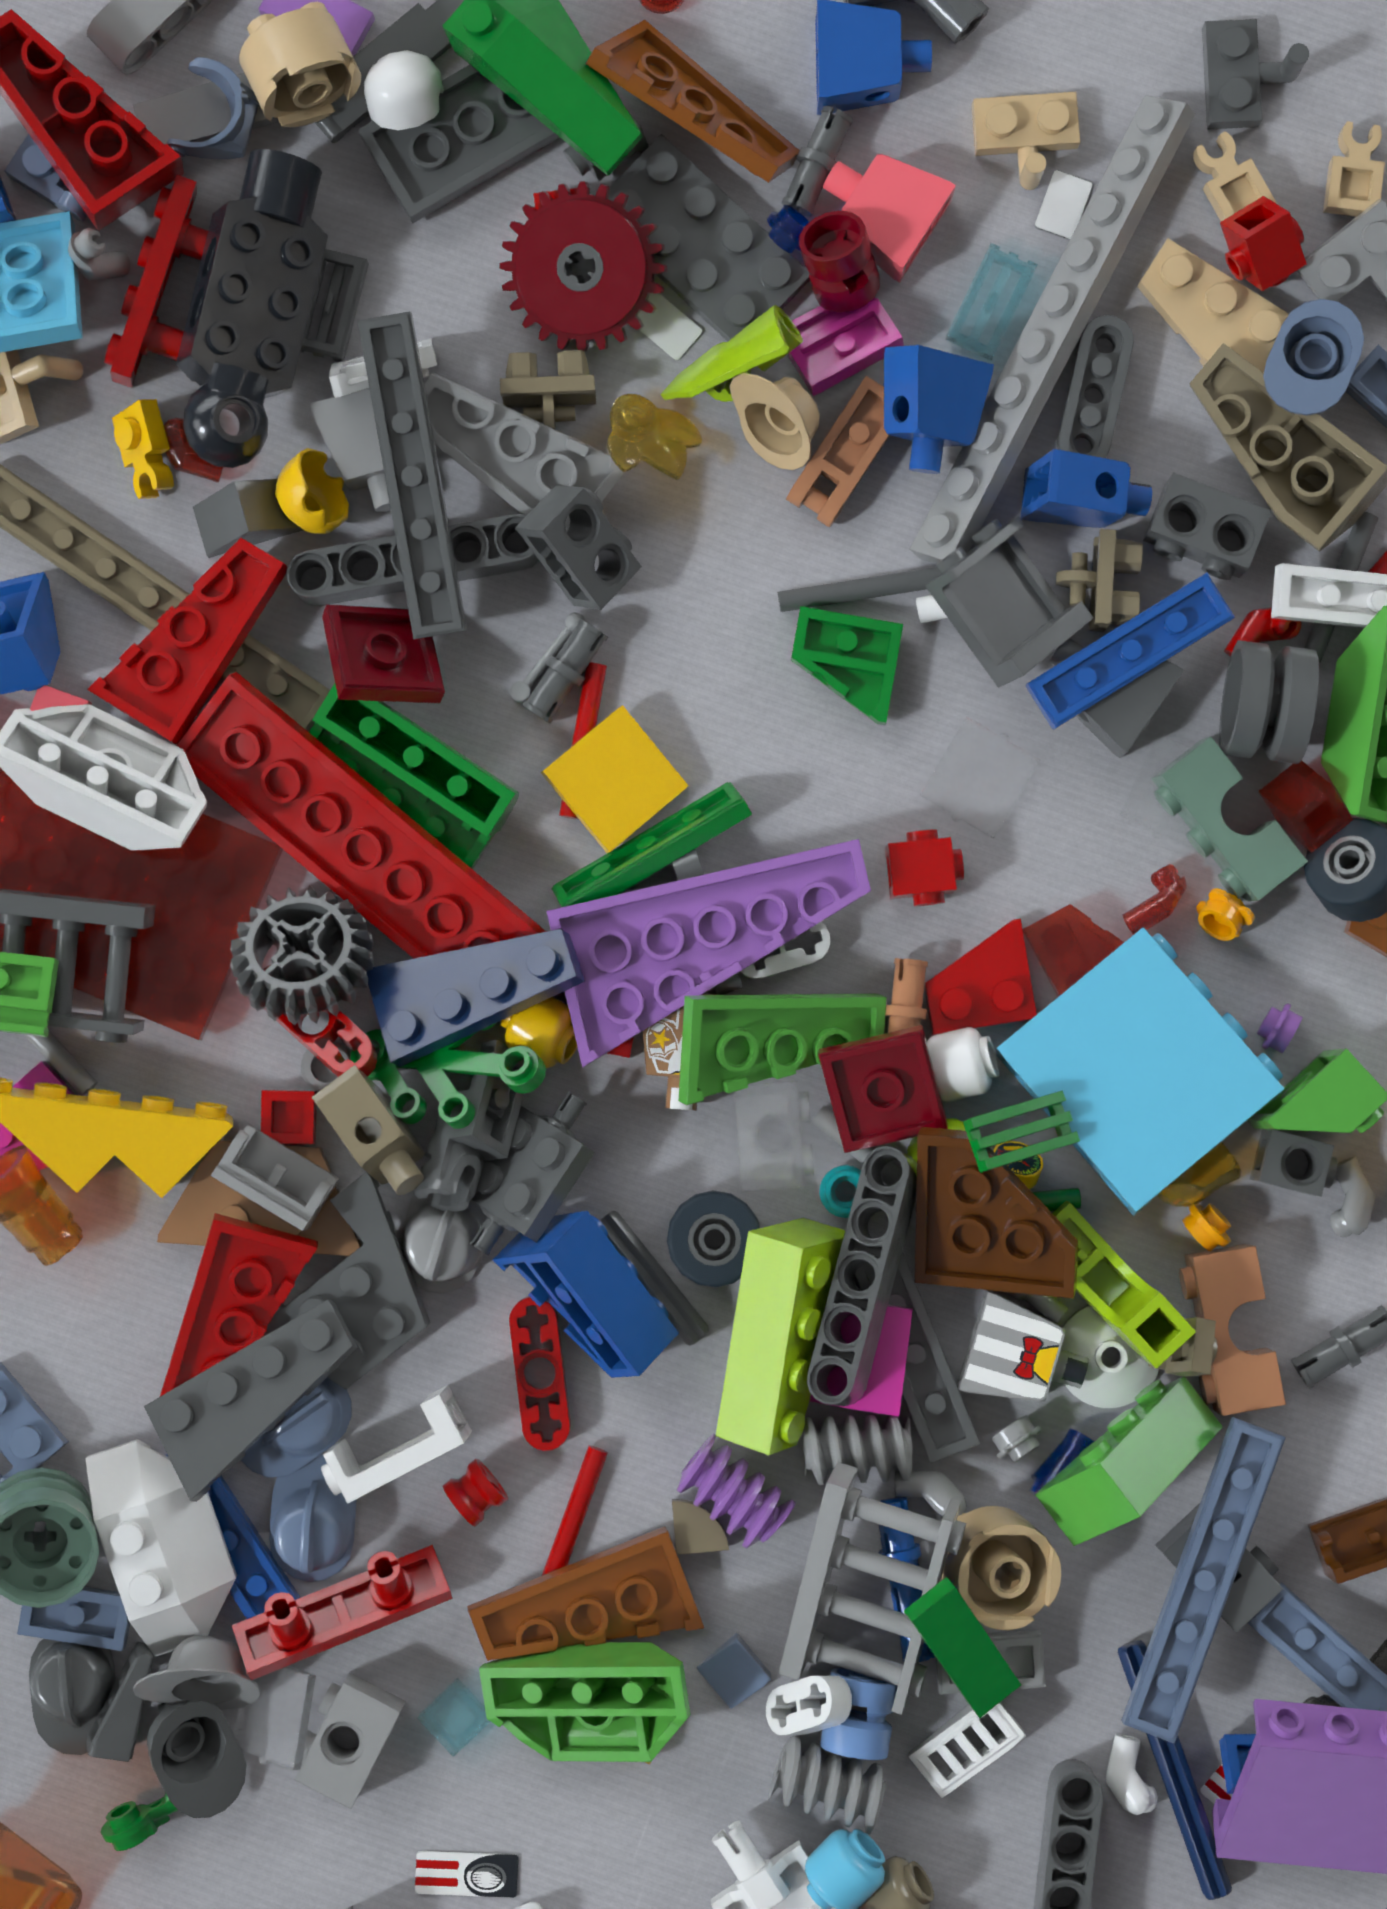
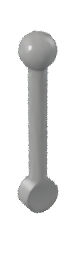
M576 612L569 614L565 620L566 627L525 679L512 684L510 695L516 702L523 703L527 701L531 695V686L546 669L547 665L545 663L550 655L553 657L557 655L577 626L580 618L585 621L582 614Z

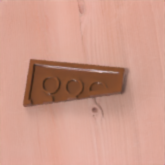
M646 20L596 46L586 62V65L768 183L791 168L797 159L800 151L797 147Z

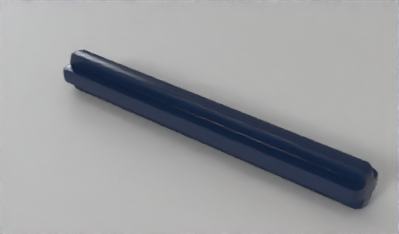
M1141 1640L1126 1643L1119 1647L1117 1652L1131 1692L1147 1650V1646ZM1146 1733L1202 1893L1208 1900L1224 1897L1232 1892V1886L1222 1858H1217L1215 1838L1179 1736H1177L1174 1744Z

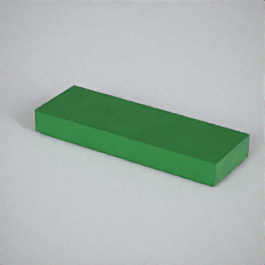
M947 1577L904 1610L908 1619L979 1718L1021 1686V1683L965 1600Z

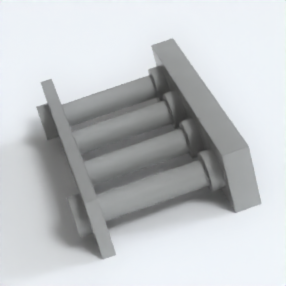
M837 1462L826 1482L778 1674L799 1681L808 1662L817 1664L818 1660L867 1675L898 1686L891 1711L902 1715L909 1695L919 1698L928 1667L919 1664L924 1640L906 1614L837 1592V1586L829 1583L832 1569L840 1570L842 1565L922 1590L923 1596L941 1581L948 1552L955 1555L958 1554L966 1523L957 1520L962 1501L951 1498L942 1521L861 1496L862 1490L853 1488L858 1468ZM857 1517L936 1542L929 1569L849 1544L850 1538L841 1536L845 1520L853 1522L854 1518ZM831 1612L910 1638L904 1665L825 1639V1633L817 1631L820 1616L829 1617Z

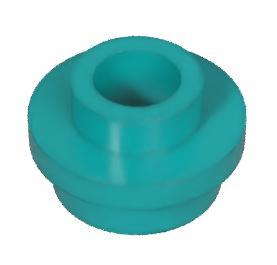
M841 1165L831 1169L823 1177L819 1188V1195L823 1206L831 1214L841 1218H849L854 1197L847 1202L840 1201L836 1196L835 1190L839 1183L849 1181L854 1185L856 1192L861 1173L860 1169L850 1165Z

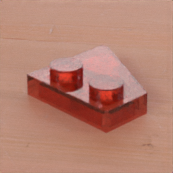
M1071 904L1023 928V933L1057 997L1124 943L1108 930H1103L1096 925L1090 917Z

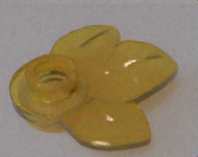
M624 394L618 397L610 409L612 432L607 439V448L618 468L622 472H626L638 466L643 460L675 480L680 479L687 462L686 448H695L702 443L701 435L696 426L679 412L671 409L656 408L650 400L637 394Z

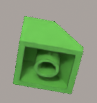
M1347 1048L1323 1050L1284 1086L1285 1089L1280 1096L1270 1101L1247 1121L1253 1128L1341 1133H1352L1357 1129L1359 1133H1363L1384 1115L1385 1112L1380 1106L1387 1101V1092Z

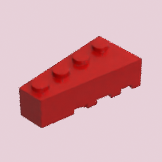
M10 9L0 16V94L98 231L154 195L162 187L173 182L176 174L180 176L184 174L181 156L168 144L162 143L147 130L145 124L104 92V89L91 77H86L72 65L63 53L17 13Z

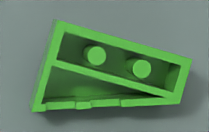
M1181 1377L1165 1386L1161 1380H1157L1144 1388L1135 1397L1138 1404L1134 1408L1126 1410L1112 1420L1107 1426L1108 1430L1101 1437L1085 1448L1076 1459L1035 1494L1073 1546L1141 1517L1223 1428L1186 1377Z

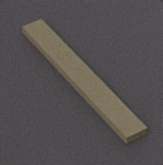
M0 464L1 529L150 631L160 624L157 620L171 606L176 608L189 595L188 592ZM249 634L220 678L225 681L229 674L239 673L308 732L315 723L312 721L313 717L330 689Z

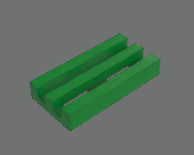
M1063 1090L963 1121L980 1173L1080 1142L1077 1131L1071 1132L1069 1122L1073 1121L1070 1111L1064 1112L1061 1103L1066 1101ZM1048 1107L1050 1117L985 1137L981 1136L979 1130L981 1127ZM1055 1127L1058 1136L1056 1138L991 1158L988 1156L986 1150L988 1147Z

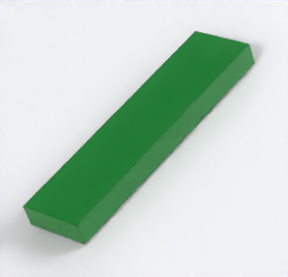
M726 782L615 848L610 853L603 855L556 883L551 889L562 907L618 895L751 816L752 812L732 783Z

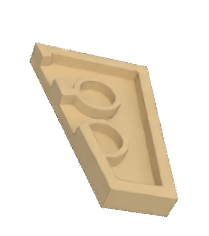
M1167 238L1137 286L1176 334H1181L1201 358L1199 362L1203 367L1224 343L1264 373L1270 351L1282 324L1289 315L1286 311Z

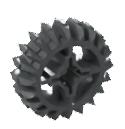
M311 886L308 887L304 896L297 897L296 893L288 887L285 895L286 899L277 901L268 894L266 900L267 908L265 910L251 906L249 913L251 922H238L237 933L239 938L231 940L230 950L233 958L231 959L230 967L233 976L238 979L236 984L240 993L244 997L249 998L251 1006L256 1011L266 1008L268 1016L274 1022L286 1012L289 1022H292L294 1025H296L302 1014H308L310 1020L317 1024L320 1011L328 1009L330 1013L337 1016L340 1010L338 1006L340 1000L355 1004L357 996L354 988H367V971L373 970L374 966L372 954L374 942L371 933L367 931L368 927L365 918L361 916V913L355 914L354 907L348 899L338 903L336 895L331 890L318 898L316 890ZM338 940H341L343 943L341 954L332 966L328 963L327 958L333 953L332 946ZM275 945L278 951L271 958L272 965L264 971L262 969L264 958L271 946Z

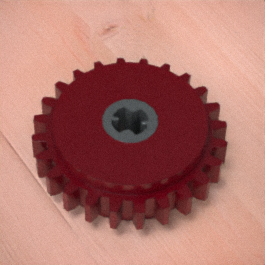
M580 181L577 194L572 195L567 184H559V198L553 199L549 193L542 191L539 193L542 207L537 210L535 207L525 204L522 209L528 218L526 223L523 224L516 221L510 223L511 229L518 234L516 242L503 241L502 243L504 249L513 253L512 261L499 263V269L512 272L513 280L502 285L503 291H516L518 296L509 306L511 311L525 309L528 315L522 323L524 328H529L538 323L542 326L538 339L546 341L554 333L558 335L557 347L562 350L567 348L571 339H576L578 350L585 352L588 350L590 339H595L599 350L608 348L607 335L613 334L620 343L626 341L627 335L624 327L629 324L632 328L641 330L644 325L638 317L640 311L642 310L647 313H654L657 308L648 300L650 293L664 292V287L654 282V275L666 272L667 266L655 263L654 255L663 251L665 247L664 244H651L649 236L657 230L656 224L651 223L642 226L639 219L643 216L645 209L642 206H637L628 211L625 206L629 195L623 192L614 201L610 200L608 185L601 184L596 195H591L588 182ZM581 252L584 259H593L595 262V271L588 272L592 278L585 282L582 275H573L571 264L579 263L575 256Z

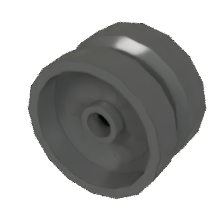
M1237 641L1228 664L1221 703L1219 740L1220 748L1225 755L1252 758L1263 742L1264 750L1269 760L1294 764L1301 762L1310 741L1318 699L1319 660L1316 650L1285 646L1274 661L1268 644Z

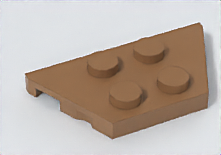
M221 1140L206 1153L160 1230L157 1240L158 1243L205 1246L214 1214L217 1213L318 1241V1248L314 1254L349 1256L362 1246L353 1229L330 1202L333 1197L340 1193L336 1186L310 1229L301 1231L211 1176L212 1172L218 1166L232 1142ZM284 1145L331 1173L322 1148Z

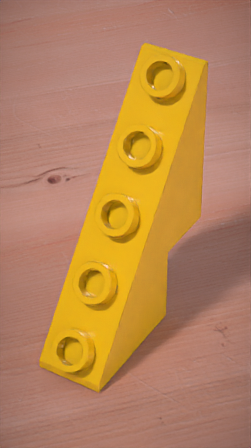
M0 1077V1123L76 1193L115 1155L160 1198H163L233 1127V1117L227 1113L228 1106L220 1103L196 1102L195 1109L174 1107V1099L163 1096L145 1095L142 1096V1103L120 1100L121 1093L104 1089H90L88 1096L66 1094V1086L54 1083H35L34 1090L12 1088L13 1080Z

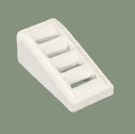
M1002 1702L987 1712L1002 1731L996 1737L991 1735L979 1720L981 1718L967 1705L908 1753L910 1760L941 1798L1004 1755L1026 1737L1023 1728ZM969 1726L974 1729L986 1744L979 1751L962 1732ZM953 1738L969 1757L963 1764L959 1762L946 1745ZM936 1750L953 1770L946 1778L928 1757Z

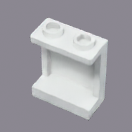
M449 1385L429 1394L420 1404L432 1429L364 1464L357 1462L345 1438L323 1454L327 1464L321 1466V1470L332 1493L335 1496L342 1493L348 1504L464 1444L472 1430Z

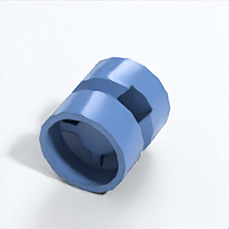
M842 1667L831 1669L830 1676H840L849 1685L852 1694V1705L866 1707L867 1712L851 1710L845 1722L822 1730L820 1747L831 1753L856 1759L883 1760L888 1758L892 1725L885 1718L886 1715L893 1713L891 1710L898 1686Z

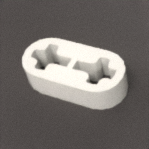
M820 922L808 930L812 934L819 932L821 936V942L814 946L815 954L806 956L803 948L786 952L783 945L778 948L780 954L767 957L764 960V969L756 970L752 964L740 971V973L750 979H763L814 964L821 960L828 952L831 943L830 933L826 925Z
M810 1676L778 1686L772 1690L766 1703L768 1725L777 1735H807L840 1725L846 1721L851 1711L852 1694L850 1687L845 1679L840 1676ZM826 1698V1703L820 1707V1699ZM797 1706V1712L791 1713V1708Z

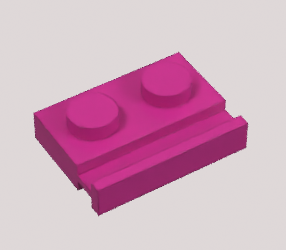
M874 297L867 305L855 311L838 313L818 306L792 320L800 332L803 342L789 352L788 356L814 397L884 359L885 347L904 346L902 335L879 299Z

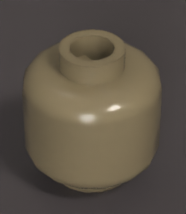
M893 1856L882 1864L885 1871L883 1884L859 1908L930 1909V1902L934 1900V1890L926 1872L917 1862L912 1861L909 1863L904 1858Z

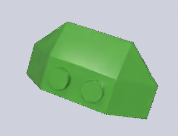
M1387 606L1382 607L1337 659L1321 757L1323 768L1350 814L1387 824Z
M607 1642L585 1646L582 1643L557 1647L556 1651L502 1658L484 1663L479 1667L487 1720L498 1727L503 1725L518 1740L550 1761L651 1762L691 1715L683 1662L651 1642Z

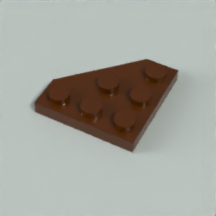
M921 1127L917 1139L915 1283L1074 1299L1077 1286L1078 1240L1007 1165L980 1173L966 1131ZM990 1147L986 1148L989 1158L997 1156Z

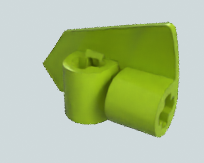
M775 304L728 342H721L713 346L681 371L660 395L664 400H670L674 398H692L706 391L716 400L722 402L733 401L730 391V384L733 380L731 378L743 373L751 374V368L756 366L765 372L800 345L803 339L792 320Z

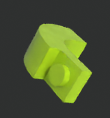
M1065 1201L1052 1214L1078 1240L1076 1292L1137 1354L1157 1369L1196 1331L1161 1292L1151 1287L1138 1276L1070 1202Z

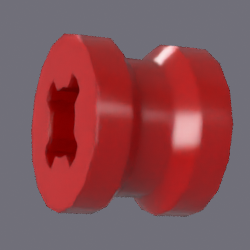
M477 1458L468 1464L466 1474L459 1479L451 1478L442 1486L447 1497L458 1512L474 1527L484 1520V1514L492 1506L500 1507L509 1499L495 1476Z

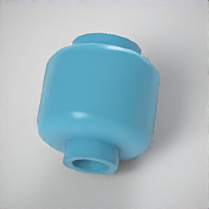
M844 1829L836 1830L806 1860L805 1872L810 1882L807 1885V1891L814 1902L823 1909H859L884 1882L885 1871L882 1864L885 1862V1856L876 1842L863 1831L858 1829L852 1832Z

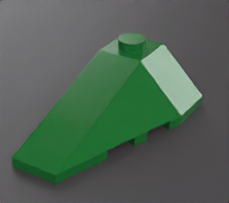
M464 0L442 25L454 52L607 176L614 171L643 137L608 78L586 65L591 51L559 0Z

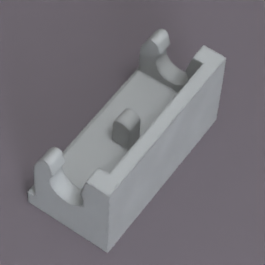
M250 1124L243 1131L240 1130L218 1166H216L211 1174L213 1178L301 1231L310 1229L339 1181L338 1177Z

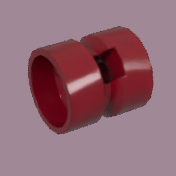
M840 210L826 212L812 219L799 236V247L805 266L809 271V279L819 305L828 311L838 313L855 311L867 305L876 296L880 288V276L875 258L871 253V244L866 226L862 219L852 212Z

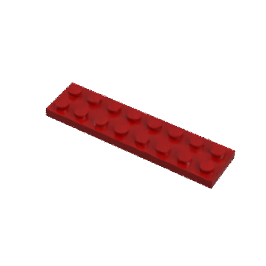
M234 672L228 675L176 745L184 750L193 772L199 780L343 900L348 899L358 913H361L365 919L413 959L547 932L239 673Z

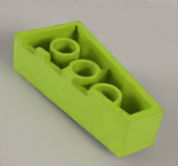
M799 1218L748 1231L716 1437L766 1455H772L797 1445L804 1429L805 1415L811 1397L807 1385L808 1370L845 1230L807 1218Z

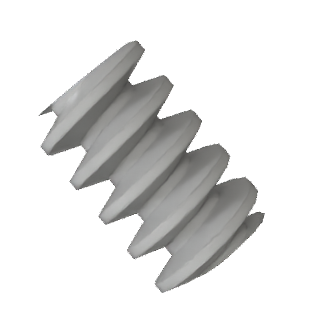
M849 1415L844 1420L842 1430L838 1431L833 1418L828 1416L824 1418L820 1432L816 1431L812 1419L806 1417L803 1429L805 1476L808 1470H812L818 1485H824L829 1469H834L837 1462L858 1468L857 1475L861 1483H867L871 1467L877 1468L882 1482H888L893 1466L898 1467L903 1481H909L912 1473V1439L909 1417L907 1418L905 1428H902L897 1416L888 1415L884 1429H881L875 1415H867L863 1430H859L854 1416Z
M794 1735L790 1737L779 1755L769 1789L768 1800L779 1787L783 1789V1803L786 1807H789L797 1795L800 1794L803 1795L804 1813L810 1814L818 1801L824 1802V1819L828 1821L831 1820L839 1808L844 1809L845 1827L850 1828L859 1815L865 1816V1833L870 1835L881 1810L886 1790V1781L883 1782L882 1767L878 1763L871 1764L864 1775H862L861 1759L850 1758L844 1768H842L841 1755L830 1752L822 1761L820 1744L815 1742L811 1743L802 1755L801 1740Z

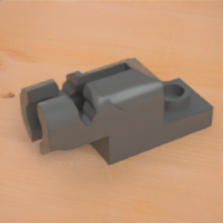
M493 1040L482 1042L480 1052L503 1054L509 1048L500 1041ZM524 1060L519 1061L513 1067L512 1072L519 1070L523 1066ZM473 1075L470 1089L458 1091L469 1099L475 1107L474 1119L465 1128L454 1129L438 1115L434 1134L424 1153V1156L429 1158L430 1161L421 1166L420 1171L424 1179L414 1191V1194L419 1199L427 1198L428 1194L434 1193L431 1203L432 1207L442 1211L450 1210L456 1212L468 1208L470 1199L474 1197L477 1191L484 1161L508 1157L524 1093H517L511 1090L501 1077ZM463 1104L456 1105L452 1109L450 1117L459 1115L463 1109Z

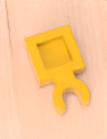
M157 399L138 400L112 417L114 438L120 449L124 467H134L133 486L138 499H151L159 497L158 490L172 489L174 487L172 472L168 465L163 462L162 454L170 448Z

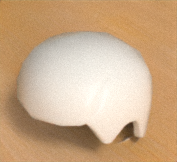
M408 50L389 53L381 57L368 71L364 81L366 104L370 118L380 127L393 130L414 128L435 118L439 113V94L444 92L441 73L428 56Z

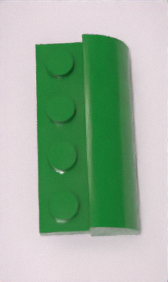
M334 683L312 719L315 723L309 731L311 735L471 869L475 867L494 835L501 830L518 800V791L383 701L338 700Z

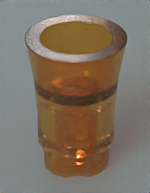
M24 1145L15 1147L0 1156V1223L17 1239L28 1253H34L44 1266L58 1262L80 1243L83 1238L81 1234L83 1230L73 1220L74 1214L58 1197L40 1172L27 1147Z

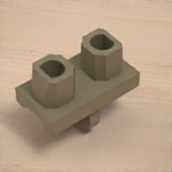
M566 350L558 352V376L538 377L537 355L535 353H510L506 368V378H500V394L503 405L508 408L525 407L523 408V415L544 423V425L555 430L556 422L576 421L575 405L596 404L595 377L589 373L585 351Z
M1100 529L1099 536L1094 537L1092 571H1087L1088 554L1075 552L1072 553L1071 570L1056 573V585L1070 588V606L1080 601L1085 605L1086 589H1091L1089 612L1094 618L1089 622L1088 631L1104 632L1110 624H1124L1139 615L1140 593L1113 590L1114 573L1139 574L1142 565L1143 544L1126 539H1117L1116 530Z

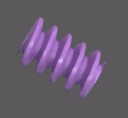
M713 1433L682 1470L677 1491L683 1493L696 1486L698 1491L693 1502L696 1507L709 1500H713L715 1503L709 1518L715 1521L728 1513L731 1518L726 1532L731 1535L745 1527L747 1533L742 1546L747 1549L758 1541L762 1543L767 1541L789 1516L796 1502L791 1499L777 1507L781 1490L777 1486H773L761 1493L765 1476L760 1472L744 1479L749 1463L742 1458L728 1465L732 1448L727 1444L712 1452L711 1450L716 1438Z

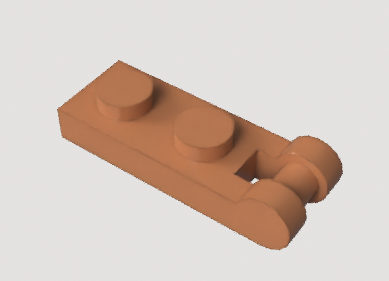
M865 376L786 498L787 501L798 508L803 504L817 513V520L829 528L833 525L846 502L891 436L884 429V387ZM821 475L837 484L830 497L814 487Z

